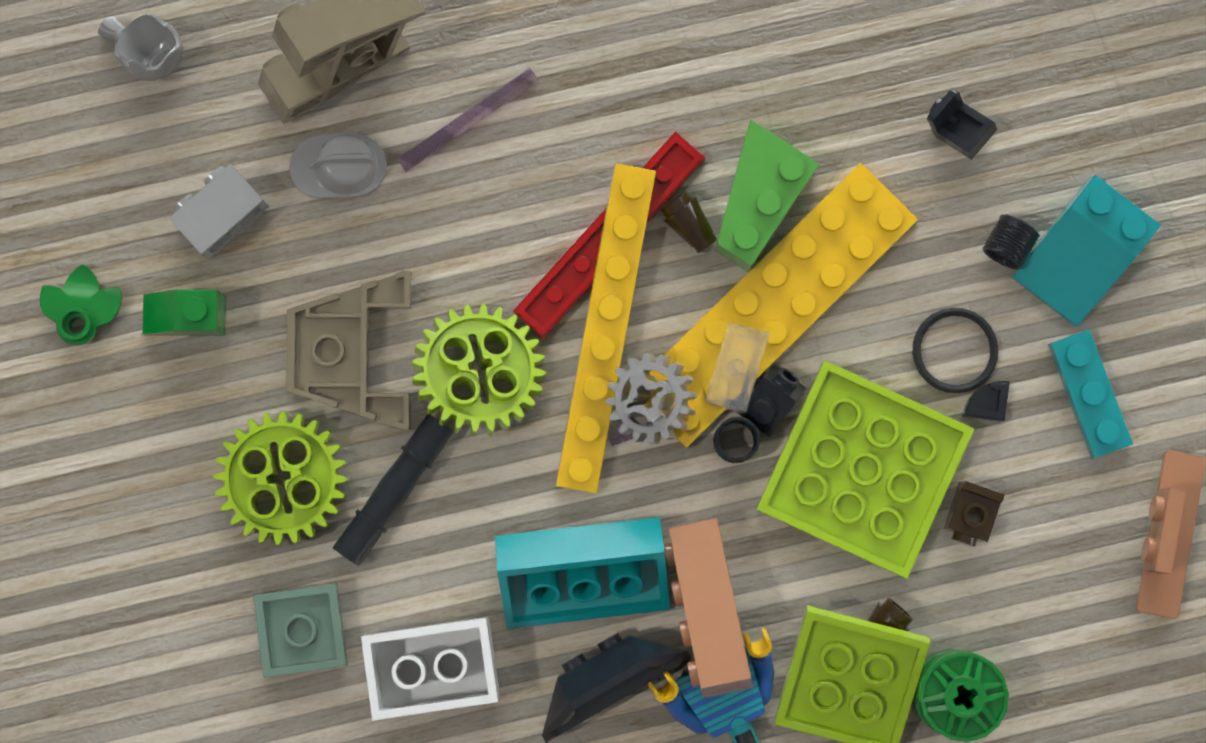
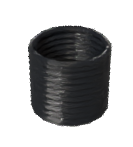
M1002 214L998 218L999 220L995 224L994 230L991 231L992 233H990L982 250L997 263L1014 270H1020L1040 235L1027 222L1008 214Z
M731 417L723 421L716 429L713 438L714 449L724 461L742 463L750 459L757 452L760 444V433L756 425L749 419ZM739 423L745 425L751 431L754 444L748 455L735 458L727 455L722 450L719 436L723 427L728 424Z

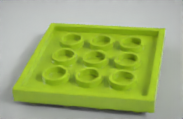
M824 360L755 510L904 579H908L974 428Z

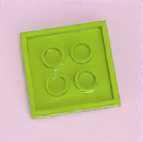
M807 605L775 714L774 725L843 743H900L929 649V637Z

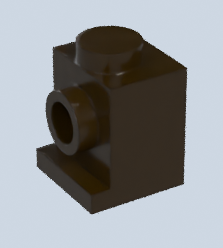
M967 481L959 482L943 529L954 532L952 540L968 546L975 547L977 541L988 542L1000 504L1003 502L1005 495ZM973 507L981 512V520L976 524L968 519V512Z

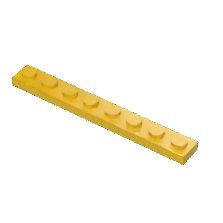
M618 163L614 165L555 486L597 494L610 423L609 416L612 413L613 405L606 404V399L615 396V391L607 386L609 382L617 383L618 380L615 370L620 368L656 174L654 170Z

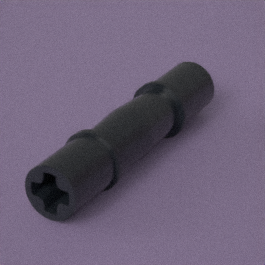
M431 414L425 416L405 446H401L400 449L403 450L401 455L381 478L362 510L357 509L355 511L356 515L332 547L357 566L361 565L381 535L387 532L385 526L407 500L426 468L431 469L433 467L432 463L454 433V430L447 425L441 426L439 424L440 421Z

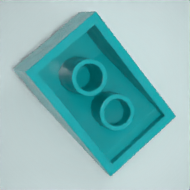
M1094 175L1082 185L1031 251L1022 269L1016 270L1011 278L1073 326L1077 327L1135 260L1161 224L1097 175Z

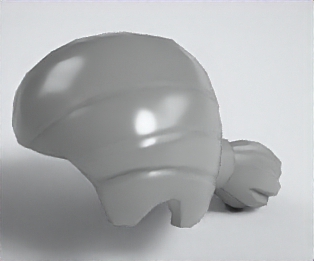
M155 14L142 15L126 27L116 18L109 16L102 21L98 28V33L102 38L116 42L114 52L117 59L131 75L140 80L155 81L164 78L176 69L181 60L183 46L178 32L173 26L162 21Z

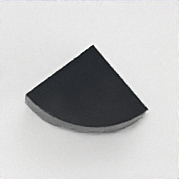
M1010 381L992 382L976 390L967 400L962 417L1005 422Z

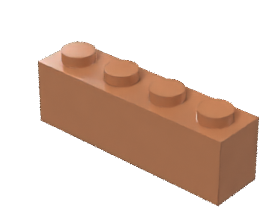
M717 518L668 528L671 542L663 543L668 568L676 566L679 581L671 582L676 607L684 605L687 620L679 622L684 647L692 645L695 661L687 662L692 687L700 686L704 698L754 688Z

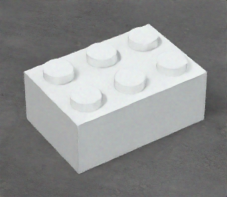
M489 617L361 636L372 721L496 703L501 699Z

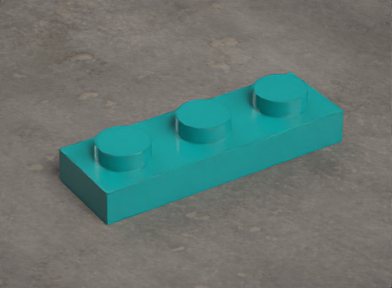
M1090 329L1048 344L1091 459L1133 445Z

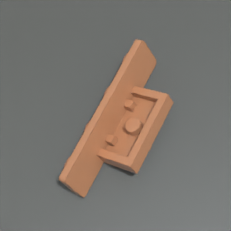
M1166 450L1163 454L1157 493L1153 496L1149 508V519L1151 520L1149 536L1144 540L1141 553L1144 564L1136 603V610L1138 612L1176 619L1179 616L1206 465L1205 457L1173 450Z

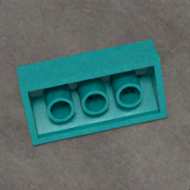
M660 517L495 536L497 574L507 629L670 610Z

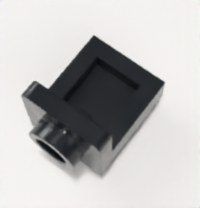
M953 88L944 97L935 101L927 116L934 136L971 160L998 130L994 121L965 104L960 93Z
M773 364L738 409L737 413L743 418L749 419L760 431L770 437L798 401L805 387L792 371L786 368H779Z

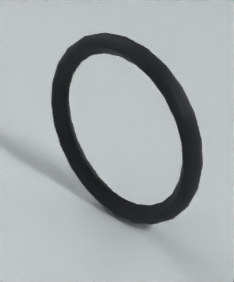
M947 308L931 314L922 322L913 340L912 354L919 374L928 384L947 393H964L974 390L989 379L996 367L999 347L993 329L983 317L964 308ZM950 316H961L978 324L985 332L990 346L989 361L982 374L975 380L961 385H950L934 378L926 369L921 356V343L928 328L936 321Z

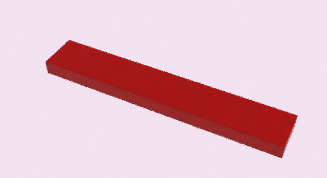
M676 131L643 166L644 169L656 171L646 225L705 161V157ZM606 208L513 310V313L542 339L552 331L593 284Z

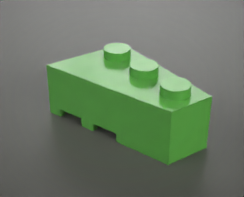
M751 119L715 247L717 253L746 272L751 270L819 166V163Z

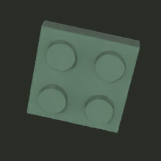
M337 583L253 595L264 678L348 666Z

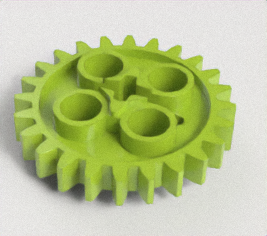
M465 304L461 317L451 308L447 314L448 323L436 317L433 323L436 332L424 329L422 338L427 344L417 343L414 352L423 358L413 359L411 365L412 369L421 372L413 376L412 384L425 386L418 392V401L431 400L426 413L429 415L440 410L442 412L439 422L441 426L452 419L455 421V433H458L463 425L466 424L469 425L470 433L473 437H475L479 426H484L488 436H492L496 423L504 431L509 430L510 416L514 420L522 422L525 415L521 407L533 410L536 403L529 395L540 396L543 388L535 382L543 380L546 375V371L535 368L543 363L544 355L532 354L538 347L539 340L532 339L526 341L525 339L530 327L527 325L517 330L514 327L517 315H513L505 321L502 319L501 307L495 311L493 316L488 315L486 304L481 305L478 314H473L469 304ZM470 336L476 338L479 367L481 370H486L482 383L489 401L488 404L481 402L478 372L471 370L475 356L469 341ZM496 340L504 346L505 351L501 354H492L485 348L484 343ZM448 347H458L464 352L465 357L462 360L453 361L445 356L444 350ZM496 379H505L511 383L513 391L509 393L497 392L492 382ZM458 385H464L472 391L473 397L468 400L457 399L451 389Z
M285 411L280 412L278 422H274L269 413H263V425L261 426L254 419H248L250 431L247 434L235 428L233 431L239 441L236 444L230 442L223 443V446L230 452L229 457L216 458L218 463L226 466L225 472L213 474V478L222 480L225 484L224 487L215 491V495L228 497V501L220 508L221 511L234 510L236 514L231 519L230 524L238 525L245 521L246 525L243 534L250 536L258 529L259 542L262 543L268 540L271 533L274 534L276 545L283 544L286 534H289L293 543H300L301 530L309 537H315L313 524L318 523L327 528L329 523L324 516L325 513H340L339 509L333 504L334 498L346 499L347 497L346 494L337 490L338 484L349 482L348 477L338 475V469L348 465V462L346 460H335L334 455L342 449V446L339 444L328 446L327 442L330 440L332 433L327 430L317 435L319 422L316 420L310 422L305 428L304 415L299 413L295 416L292 423L289 422L288 413ZM273 442H276L278 445L281 470L291 474V479H287L284 483L287 496L292 505V513L287 514L285 511L282 486L273 483V477L279 475L278 466L271 450ZM302 442L307 449L306 458L302 463L293 465L287 457V451L293 443ZM255 452H262L266 457V467L259 474H252L248 468V459ZM311 482L316 489L315 499L310 504L303 505L298 501L296 491L302 483ZM269 491L274 495L276 505L271 513L264 515L257 508V499L261 493Z

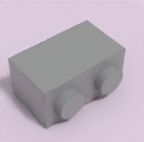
M231 164L225 169L219 167L211 172L204 180L206 186L195 195L188 194L174 206L173 210L175 213L169 217L197 251L208 260L269 207Z

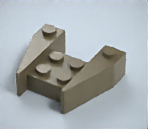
M313 0L303 6H300L298 3L292 4L278 14L272 34L283 54L272 57L263 65L258 85L282 123L285 124L320 106L407 51L410 46L401 34L406 23L424 15L426 11L419 0Z

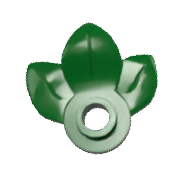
M84 264L78 266L69 275L62 289L56 286L43 285L40 292V307L43 314L56 323L57 333L60 338L66 343L75 346L89 343L95 337L98 327L106 325L115 319L122 304L121 289L119 287L101 289L97 277ZM81 318L85 323L84 329L79 333H75L72 330V324L76 319Z

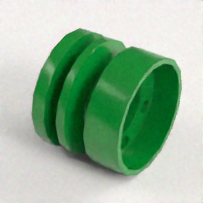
M946 649L933 653L925 659L912 705L914 712L925 726L950 740L970 742L986 737L999 727L1007 712L1009 692L1004 676L993 662L968 651ZM959 686L971 692L966 696L967 704L965 706L953 701L958 696L956 688Z

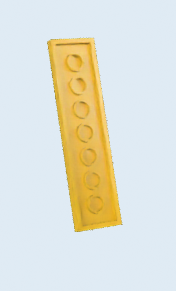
M862 163L853 169L665 354V356L670 357V365L676 362L684 366L680 376H691L694 380L686 387L687 391L697 393V398L688 400V406L695 410V415L685 414L682 418L688 426L686 430L673 428L675 438L685 448L706 430L918 221ZM650 371V374L655 376L657 382L668 379L658 371ZM650 391L651 399L645 405L653 406L651 400L658 392Z

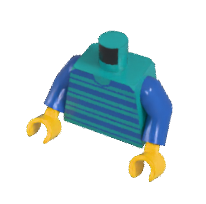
M762 628L763 637L758 642H751L748 633L743 635L754 688L704 698L700 686L692 687L689 672L673 679L668 671H664L663 674L667 678L666 684L661 688H656L650 681L648 683L649 689L655 698L663 703L674 720L696 734L709 733L712 738L728 732L733 743H760L750 721L765 714L764 706L772 698L775 671L770 653L772 643L765 628Z

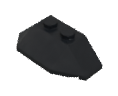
M619 632L597 644L600 652L586 659L583 653L568 660L561 665L564 673L558 675L542 733L545 743L637 691L650 681L652 682L664 675V671L669 672L689 661L691 657L688 652L682 648L630 634L622 638Z

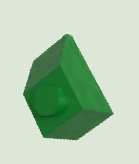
M175 289L143 294L142 335L225 336L226 295L220 291Z

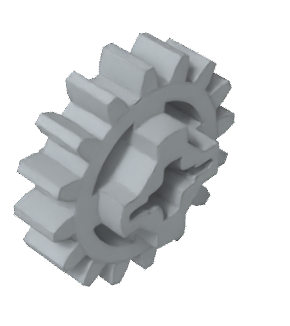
M643 353L642 363L637 358H629L628 365L630 369L617 368L615 372L620 381L618 383L609 382L607 386L615 391V397L606 399V404L616 406L617 410L609 416L610 420L623 421L619 432L621 434L633 432V441L643 442L647 437L650 444H659L661 435L667 440L675 439L673 428L686 430L688 426L682 419L685 414L695 415V410L688 406V400L697 398V393L689 392L686 388L694 381L693 378L686 375L680 376L684 366L676 362L670 365V357L665 355H659L656 360L654 354ZM650 371H658L668 379L657 382L655 376L650 374ZM650 391L658 392L651 400L653 406L645 405L651 399ZM645 415L648 422H652L653 426L642 425L635 418Z

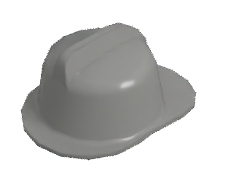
M357 133L323 134L307 138L297 146L291 156L289 170L292 181L297 188L310 197H357L369 194L380 185L385 177L387 162L382 148L367 135Z

